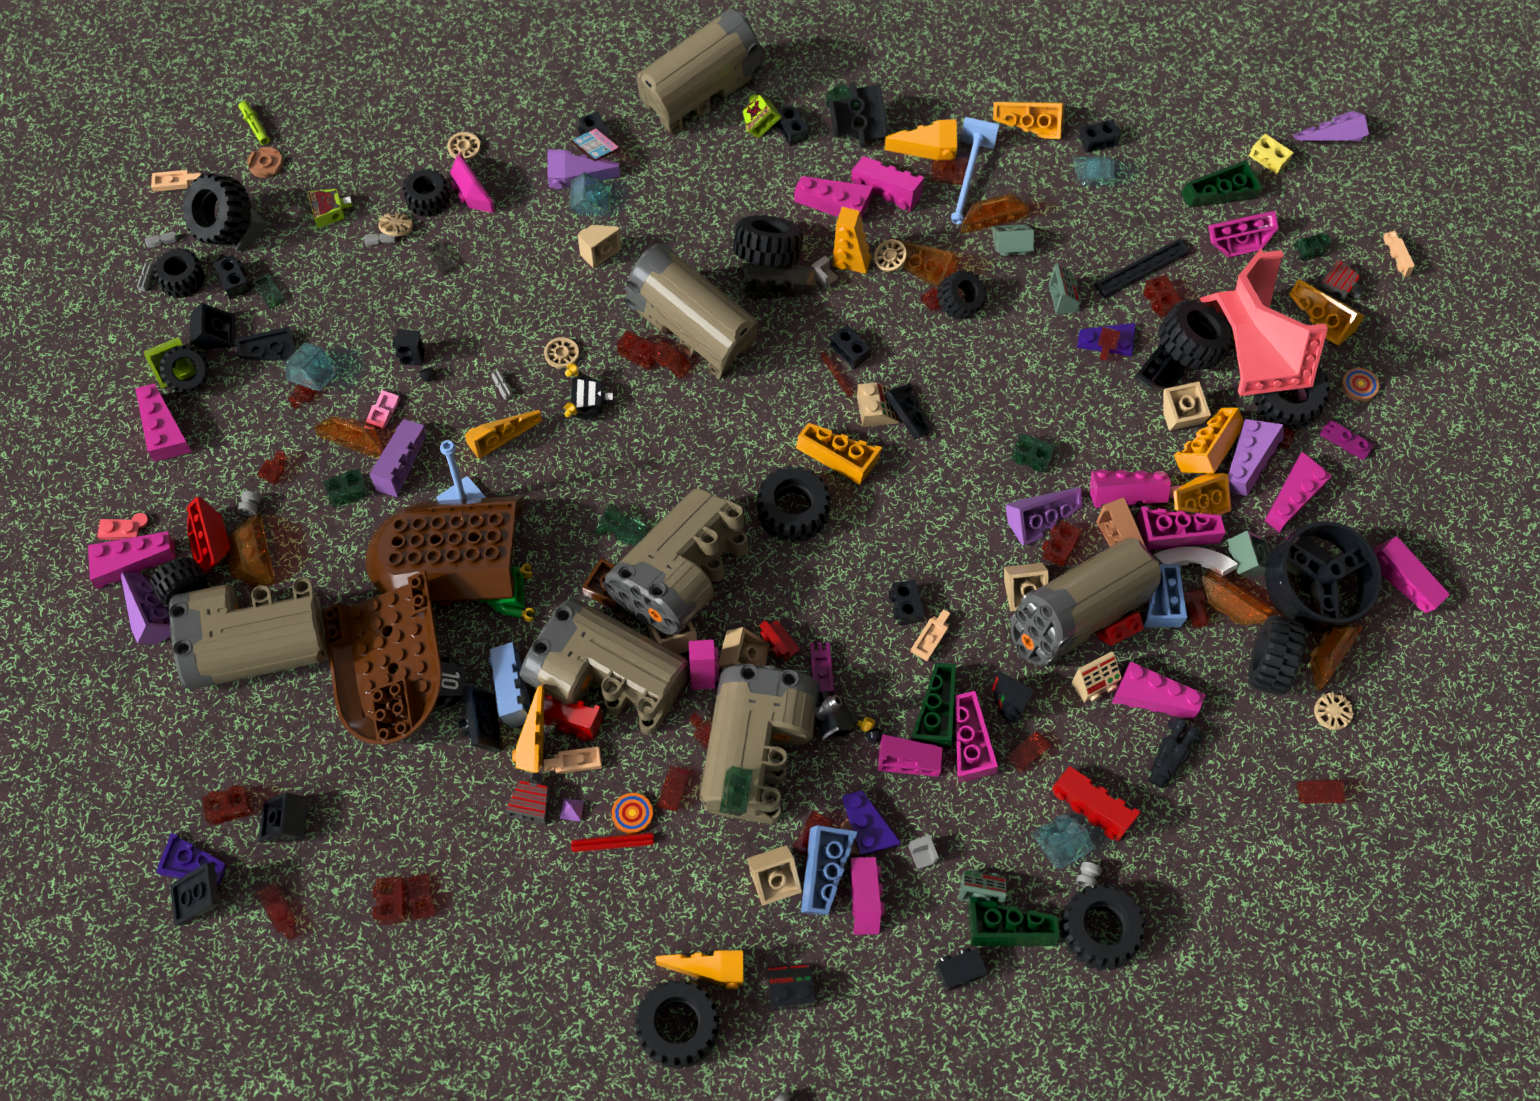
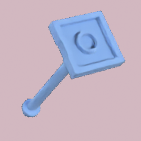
M965 117L961 141L971 143L973 147L956 212L951 215L952 222L955 224H961L964 221L962 213L979 147L984 146L994 149L999 124Z
M449 440L443 441L440 450L443 455H446L454 485L437 496V501L486 498L468 476L461 480L454 456L455 444Z

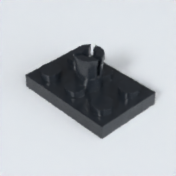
M472 686L462 688L467 716L466 719H462L458 723L459 729L466 727V729L460 732L465 736L469 735L471 745L495 753L503 751L494 694Z
M205 863L170 885L175 926H183L219 905L222 891L217 886V873L215 872L214 863Z

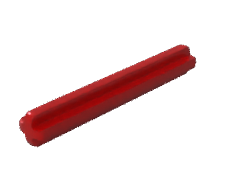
M653 833L574 839L571 840V850L573 852L653 845L654 835Z

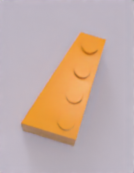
M808 423L798 435L796 449L858 485L863 482L876 465L882 451L880 446L876 445L873 447L867 445L865 441L859 440L858 442L849 439L847 435H837L832 433V430Z

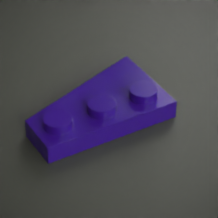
M1135 323L1080 329L1077 348L1131 356Z
M863 791L842 796L852 831H857L855 842L860 857L900 846V841Z
M171 832L156 872L159 875L181 879L205 863H214L215 872L217 873V886H220L227 866L225 863L199 850L191 843L182 840Z

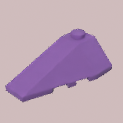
M1351 111L1332 118L1333 122L1319 123V128L1311 127L1294 134L1293 137L1297 140L1360 141L1364 139V136L1369 135L1365 115Z
M548 149L549 188H570L620 176V164L600 158L593 160L587 158V155L584 154L580 157L572 155L571 151Z
M1077 487L1030 497L1007 504L1008 524L1021 545L1040 540L1044 537V531L1048 528L1053 530L1057 526L1056 522L1062 517L1067 519L1083 506L1081 488Z
M122 572L121 579L130 626L136 642L141 644H158L171 637L169 609L161 604L158 597L153 593L154 590L147 579L141 573Z

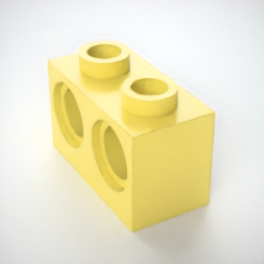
M1264 134L1254 144L1249 156L1275 174H1278L1289 163L1293 152L1267 134Z

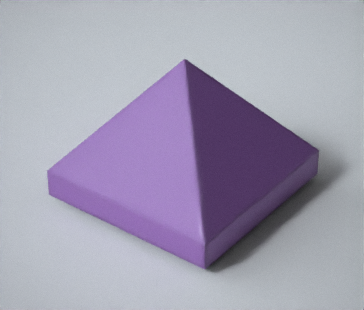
M564 798L560 819L581 822L584 801Z

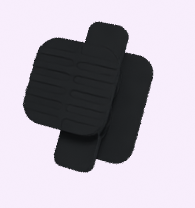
M851 82L852 98L836 101L830 100L829 111L834 137L858 133L859 145L862 148L865 147V140L886 138L888 136L880 83L856 88V83ZM858 102L861 105V109L854 110L852 103ZM860 119L863 121L864 126L857 128L854 121Z

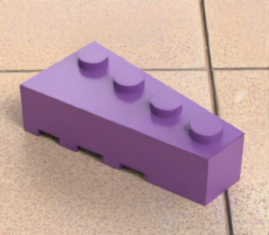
M403 419L401 424L397 426L394 435L370 472L376 491L398 497L426 438L427 432L424 425Z

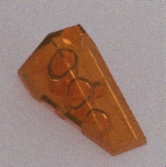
M895 239L902 242L907 250L906 263L902 267L923 282L940 287L939 284L944 278L956 272L960 260L954 253ZM896 244L894 249L896 250L900 245Z

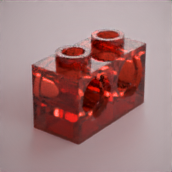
M1166 274L1147 280L1143 294L1146 299H1149L1153 312L1157 313L1159 318L1167 316L1178 302H1182Z
M626 330L617 342V353L619 356L650 370L658 359V346Z
M1061 520L1058 526H1053L1049 534L1052 536L1050 541L1046 539L1041 548L1044 551L1042 558L1063 568L1082 530ZM1061 534H1065V535H1067L1068 537H1067V538L1062 537ZM1052 549H1057L1059 553L1054 552Z
M232 786L229 790L222 792L213 791L208 793L207 796L202 797L205 820L210 826L253 815L249 792L244 786ZM242 798L239 804L233 805L236 799ZM221 803L220 808L213 811V807Z
M402 876L376 878V885L372 889L373 898H376V906L373 907V919H376L379 925L406 923L405 880ZM387 887H394L391 894H384V890ZM387 908H394V911L391 915H384V912Z

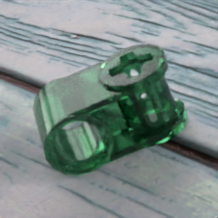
M1319 233L1301 238L1293 246L1300 253L1301 261L1324 255L1331 243V237L1326 233Z

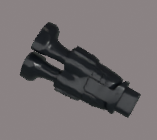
M1170 718L1168 721L1171 734L1169 737H1164L1158 747V754L1150 770L1151 775L1148 781L1159 788H1163L1179 767L1186 762L1191 754L1190 745L1192 743H1201L1204 738L1203 733L1199 729L1189 726L1181 744H1178L1177 741L1187 727V722L1178 718Z

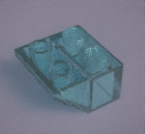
M1066 813L1057 816L1051 822L1040 826L1031 833L1049 862L1059 870L1094 850L1088 830Z

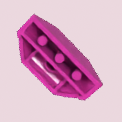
M458 153L450 171L451 181L449 182L452 189L458 191L457 194L461 203L465 202L468 208L491 213L495 212L493 200L476 177L462 153Z
M1276 211L1209 225L1211 243L1227 257L1259 251L1260 248L1263 249L1278 229Z

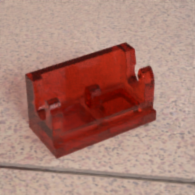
M1343 780L1300 781L1296 783L1299 803H1345Z

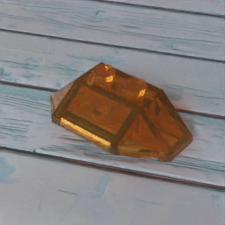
M1012 193L973 203L962 221L961 235L1027 218L1029 206Z
M331 416L314 427L318 437L375 459H379L384 451L376 429L370 424H361L354 418Z
M256 514L242 520L230 534L228 540L231 549L226 553L231 576L255 588L257 586H267L275 582L261 514Z
M1210 568L1202 576L1208 603L1216 611L1229 616L1233 622L1239 623L1242 626L1265 623L1269 616L1275 615L1276 611L1270 608L1263 600L1226 576H1221Z
M1363 625L1336 627L1330 633H1324L1320 639L1322 643L1320 648L1316 646L1309 655L1312 657L1309 666L1316 690L1320 692L1363 630Z

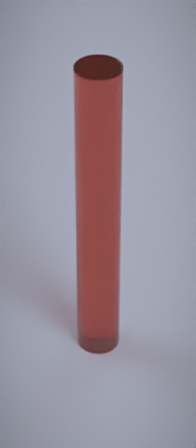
M823 351L820 357L847 397L854 395V392L827 352Z

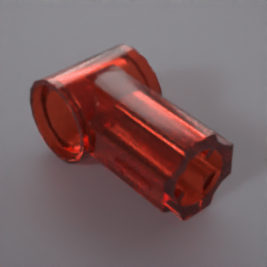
M1202 589L1183 592L1185 607L1193 628L1198 629L1209 625L1211 622L1205 608V596Z

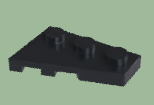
M290 326L235 339L240 359L298 361Z
M910 383L888 390L884 395L898 414L900 420L903 421L909 430V433L916 440L925 437L931 431L924 414L918 410L917 404L919 402L917 397H913L911 393L913 388Z

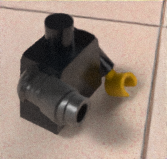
M828 691L819 693L820 705L814 709V713L823 739L844 737L859 728V726L863 731H869L873 728L875 720L865 717L861 721V718L851 715L846 704L839 696H830Z

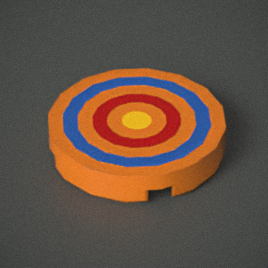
M627 793L619 797L612 808V820L616 828L629 835L645 831L653 819V808L650 801L638 793Z

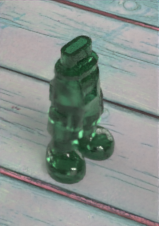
M610 503L604 512V517L601 516L596 526L595 534L602 536L605 532H612L616 534L615 539L624 544L636 546L651 529L641 524L638 519L631 515L623 516L618 512L617 506ZM612 520L617 521V522H619V523L622 524V525H621V526H618V525L614 524V523L611 522V521H612Z

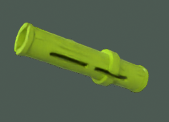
M240 102L238 107L244 115V120L246 123H249L261 145L270 143V138L249 102Z

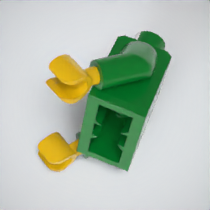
M526 563L522 565V568H519V566L511 567V574L515 580L513 598L479 601L481 603L487 602L496 612L516 618L522 616L526 622L534 621L533 617L527 616L528 613L535 614L534 609L527 608L525 611H522V608H525L523 578L529 579L532 577V571H525L531 570V565Z

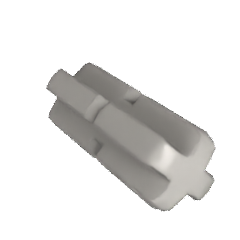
M174 231L163 233L161 236L155 235L145 238L148 248L160 246L161 243L177 242V235Z
M380 233V235L368 234L364 235V241L366 245H375L380 242L382 244L395 243L396 237Z
M146 262L144 264L142 275L137 284L139 291L146 292L151 282L150 278L153 276V268H155L153 263Z
M501 371L493 372L492 379L499 388L503 399L508 400L512 398V391L505 382L506 380Z

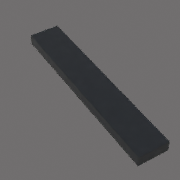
M1179 238L1095 282L1094 286L1105 299L1190 254L1191 250Z

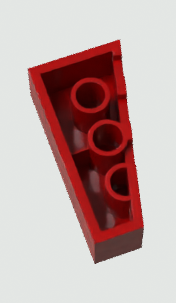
M1069 766L1052 788L1054 795L1062 801H1067L1071 809L1076 813H1082L1086 816L1087 821L1091 825L1100 827L1106 837L1111 840L1115 839L1118 842L1138 817L1140 811L1136 808L1133 810L1128 809L1124 806L1126 804L1125 801L1120 798L1117 800L1111 798L1108 790L1102 786L1094 787L1091 779Z

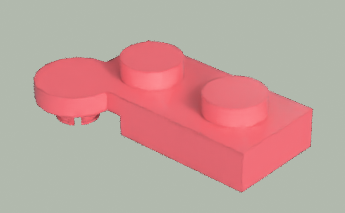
M137 513L133 516L132 520L100 519L97 537L101 540H121L138 537L140 533L139 528H143L148 524V518L144 513Z

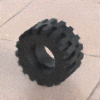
M421 168L420 171H413V174H409L407 176L408 179L404 180L402 188L406 204L414 214L417 212L418 216H422V214L425 217H429V214L435 216L436 212L441 213L443 212L442 208H447V203L450 202V194L446 178H444L442 173L439 174L437 170L432 171L431 168L427 170ZM425 190H432V192L428 194H420Z
M177 248V250L170 249L169 252L166 253L165 251L162 253L163 256L157 258L158 262H154L155 268H153V273L160 288L168 296L172 295L173 298H178V295H180L181 298H185V295L191 296L193 291L198 292V287L203 286L202 281H205V273L197 256L192 251L189 252L188 249L182 250L181 248ZM185 270L180 275L172 276L177 271Z
M956 271L944 278L939 284L940 287L937 288V292H939L937 299L940 300L938 302L939 306L943 307L942 311L947 312V316H953V319L969 317L980 311L982 306L985 305L986 301L984 299L987 298V294L984 291H986V287H983V280H979L980 276L977 274L973 275V271ZM958 288L964 292L966 302L960 298Z
M177 346L164 354L160 364L161 377L164 383L175 391L182 393L193 392L201 388L207 381L209 363L200 350L191 346ZM189 358L195 363L197 371L192 379L181 380L175 376L173 366L178 359Z
M190 557L175 559L164 564L153 574L150 580V585L161 604L167 608L174 595L206 589L208 585V579L199 564Z

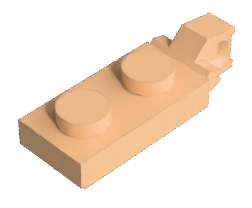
M188 170L153 173L152 190L157 192L187 189L188 186H191L190 183L197 179L201 173L188 172Z
M1395 231L1385 233L1383 237L1384 242L1389 246L1392 258H1395L1397 261L1398 271L1402 272L1404 277H1409L1415 265L1402 238H1398Z
M943 609L938 618L935 616L930 618L910 652L928 662L948 630L949 625L946 622L950 613Z
M599 747L558 752L559 754L554 755V758L544 760L545 771L555 770L556 773L561 774L602 768Z

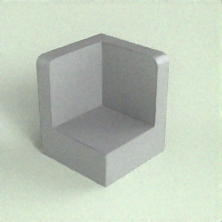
M826 256L812 264L811 275L824 288L838 279V276L829 269L830 260Z
M930 835L910 841L908 847L917 869L938 862L939 857Z

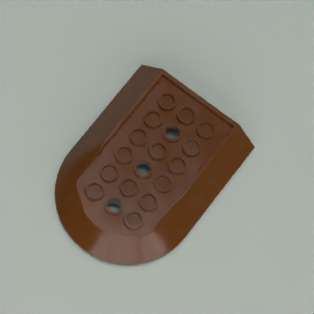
M508 496L428 501L400 509L377 528L367 547L366 570L371 582L378 591L384 594L408 585L407 577L426 571L431 602L513 598L515 580L511 574L514 539L517 514H522L524 497ZM474 536H480L477 541H470ZM436 538H441L439 543L432 544Z
M426 571L407 577L408 585L350 607L338 603L322 609L336 710L348 732L363 742L374 745H388L406 739L427 721L437 704L442 686V665ZM392 627L393 631L387 637V630ZM398 664V670L393 674L392 669Z

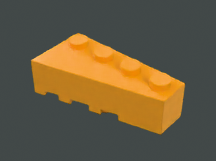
M841 207L836 223L832 266L842 270L848 269L867 274L871 254H869V245L865 240L866 233L863 232V222L859 210Z
M1221 408L1207 422L1208 426L1200 429L1196 433L1197 437L1192 442L1188 441L1184 445L1185 449L1182 452L1177 451L1174 454L1182 473H1215L1242 431L1244 421L1239 408Z

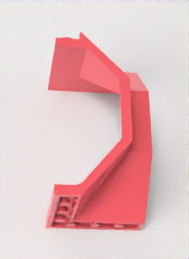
M1260 248L1239 274L1235 291L1218 292L1200 298L1201 302L1206 303L1209 307L1212 306L1215 308V311L1226 316L1233 329L1240 370L1238 388L1240 396L1313 387L1328 328L1326 324L1306 325L1270 309L1280 261L1284 256L1281 250L1263 252Z

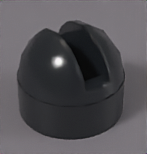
M433 367L419 371L420 377L425 382H431L435 378Z
M881 728L866 731V736L870 743L875 744L876 740L877 743L881 742L883 735Z

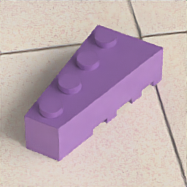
M1245 419L1228 474L1230 493L1244 496L1249 494L1259 478L1260 472L1266 467L1270 456L1274 454L1277 445L1284 438L1283 424Z

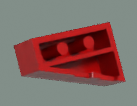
M545 694L544 726L549 727L553 725L564 734L570 732L582 741H587V739L593 741L603 721L601 707L595 705L594 708L584 706L585 703L579 700L577 704L571 703L566 705Z

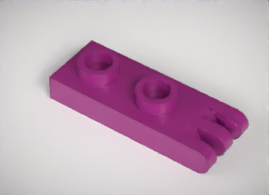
M1329 420L1320 433L1322 437L1363 461L1374 446V444L1333 420Z
M822 642L817 643L818 650H814V643H810L812 678L820 682L819 693L828 691L829 694H834L830 642H825V649L823 650Z

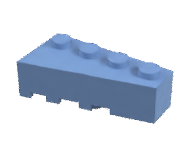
M511 642L490 649L489 663L493 670L492 678L495 684L499 717L503 723H506L510 728L525 724L531 705L526 683L519 678L522 668L519 650Z
M818 825L810 828L801 913L827 915L829 913L839 879L842 877L843 868L847 857H849L857 831Z

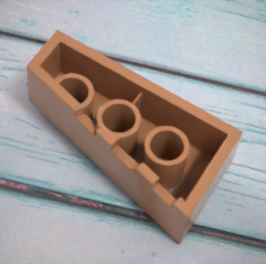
M1124 497L1103 505L1096 522L1109 546L1111 547L1121 540L1131 537L1140 540L1146 548Z

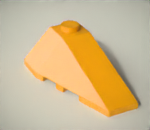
M994 102L993 120L1011 127H1020L1023 131L1036 133L1041 138L1061 139L1065 102Z
M956 119L937 120L933 122V125L926 127L920 125L917 126L918 129L912 131L903 130L889 134L885 139V150L934 160H954L957 151Z
M1301 279L1297 280L1289 293L1299 308L1305 310L1311 317L1309 320L1312 324H1326L1328 330L1325 338L1337 346L1356 331L1365 317L1360 312Z
M535 410L482 424L464 434L466 442L478 459L542 422L541 412Z
M1205 474L1196 477L1173 491L1175 510L1211 515H1222L1231 511L1228 474Z
M541 683L537 687L519 741L512 754V761L516 762V768L530 772H539L543 765L544 684Z
M743 950L714 951L712 956L700 952L691 955V958H686V955L683 954L656 956V964L658 966L720 986H726V989L735 990L739 986H743Z

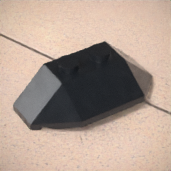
M1162 344L1134 376V379L1149 390L1164 393V389L1174 387L1185 372L1181 362L1175 361L1172 358L1173 356L1165 351L1166 348Z

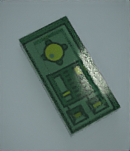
M268 273L252 281L269 309L286 301Z

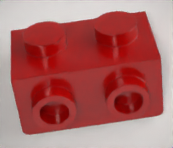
M1134 612L1098 631L1099 639L1112 646L1144 630L1140 613Z
M765 620L759 625L761 629L760 636L765 642H770L773 646L771 650L777 658L781 657L786 662L800 651V648L778 620L770 625Z

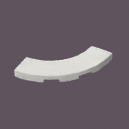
M1176 547L1154 554V558L1159 562V565L1179 564V566L1189 565V563L1201 564V567L1217 572L1221 576L1237 569L1238 566L1237 562L1226 555L1199 547Z

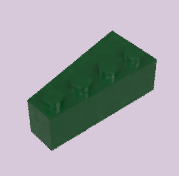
M1247 160L1187 182L1181 195L1188 207L1256 199L1263 190V186Z
M935 663L928 689L911 735V741L935 744L942 748H952L956 664Z
M970 896L968 902L970 946H1056L1060 937L1058 916L1032 910H1020L1015 906L1007 907L999 905L997 902L989 900L985 902Z

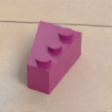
M882 735L879 747L878 771L939 777L942 747H938L935 744H925Z
M876 857L850 859L854 935L879 934L881 915H885L884 902H880V896H883V885L878 883V878H881V866L877 865Z

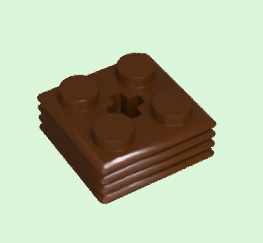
M601 558L582 586V592L584 595L607 607L617 610L619 605L603 586L605 576L616 565Z

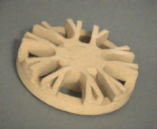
M457 133L448 141L449 154L456 159L457 154H454V152L458 151V153L461 152L465 160L473 159L479 154L480 141L472 133Z
M395 212V215L384 214L379 220L380 231L390 236L406 235L413 228L412 219H408V216L405 214L401 216L397 212Z
M886 240L876 248L874 261L885 272L898 271L906 263L907 250L903 243L898 240ZM896 244H899L900 246L895 250ZM883 246H886L887 249L884 252L880 250Z
M560 337L551 340L546 345L544 356L551 367L561 369L566 368L569 363H576L579 350L573 340ZM566 342L570 343L568 347L564 346ZM554 344L556 348L552 349L550 346Z
M1328 693L1320 697L1314 707L1315 717L1318 722L1331 730L1345 728L1351 722L1354 714L1350 701L1348 702L1343 695L1340 696L1334 693ZM1323 701L1327 707L1320 705V702ZM1347 708L1348 713L1344 712L1343 709ZM1326 715L1329 720L1325 722L1321 717ZM1337 719H1340L1344 724L1339 726Z

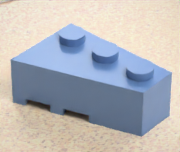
M1160 564V584L1147 604L1143 626L1144 628L1181 627L1187 619L1180 566L1179 564Z

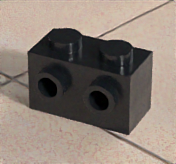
M966 948L959 951L958 956L951 958L950 955H947L938 960L939 963H937L935 969L945 992L986 976L987 971L977 948L974 950Z

